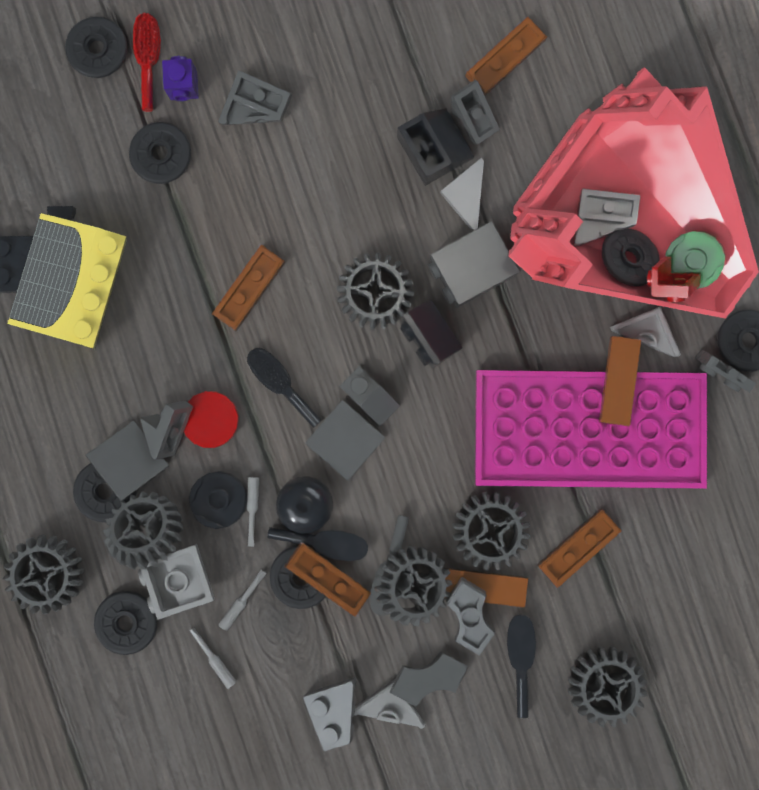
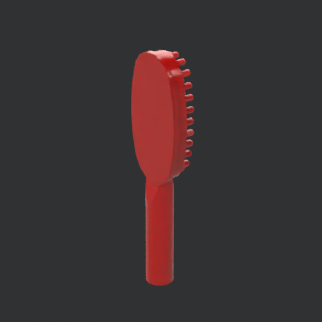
M143 12L135 18L133 50L136 61L141 66L142 111L152 112V67L156 65L159 59L161 36L155 17Z

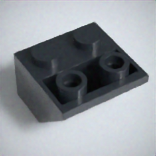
M447 108L422 113L398 127L397 138L425 186L474 159L473 153Z
M432 300L402 315L400 330L408 342L412 340L418 347L416 354L424 366L429 364L433 369L463 348Z

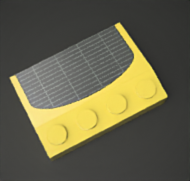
M41 213L7 324L95 349L126 245V236Z

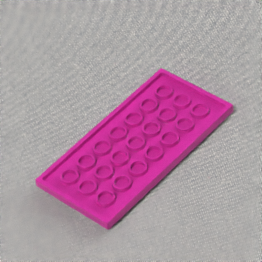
M476 370L475 485L707 489V373L637 372L630 426H621L599 422L605 372Z

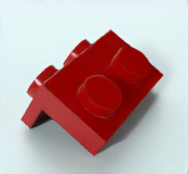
M671 256L663 257L652 266V270H649L647 275V286L651 288V297H667L669 302L685 301V298H689L700 286L701 274L671 273Z

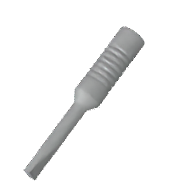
M248 477V546L254 547L255 513L258 510L259 477Z
M260 570L244 595L236 599L220 621L219 627L228 631L245 608L248 597L267 574L266 572Z
M192 628L190 632L209 657V664L226 688L229 689L237 681L220 657L212 653L196 629Z

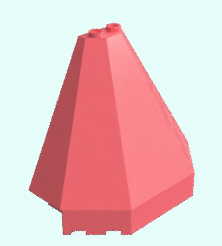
M644 67L637 72L630 85L627 87L623 84L619 85L603 97L604 103L593 112L588 108L578 116L516 202L513 214L517 217V220L512 224L510 236L514 246L509 250L508 256L532 277V280L726 319L734 310L735 305L744 292L750 287L759 270L707 86L669 89L667 86L662 87ZM590 189L640 195L637 224L629 229L637 230L646 235L655 245L660 260L665 257L671 242L684 233L703 231L716 237L722 244L726 256L725 266L719 278L707 287L696 289L689 298H685V301L669 302L667 297H651V288H648L647 284L643 286H629L619 282L608 272L602 259V245L607 236L574 246L575 233L583 223V220L578 216L581 190ZM625 251L626 258L630 262L636 263L635 255Z

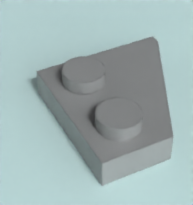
M582 189L578 216L583 220V223L575 233L574 246L608 236L615 230H624L635 226L638 218L640 195Z

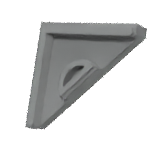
M482 158L440 192L472 232L478 229L484 165Z
M661 306L610 327L612 332L627 338L641 340V344L672 357L681 355Z
M395 680L355 706V715L377 718V720L396 724L402 723L418 726L421 729L426 726L412 704L390 693Z

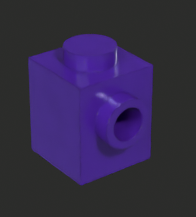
M174 56L170 60H162L163 86L170 100L188 101L189 99H199L197 70L192 60L184 56Z

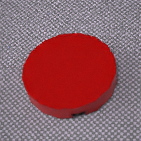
M204 391L194 395L188 401L193 408L184 433L192 443L203 448H217L227 444L235 436L239 422V413L235 404L227 396L218 392Z

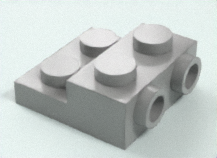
M197 544L177 550L176 552L167 553L168 561L162 558L158 559L157 567L149 563L146 570H138L140 582L143 586H147L149 593L147 598L149 609L152 614H156L157 620L215 600Z

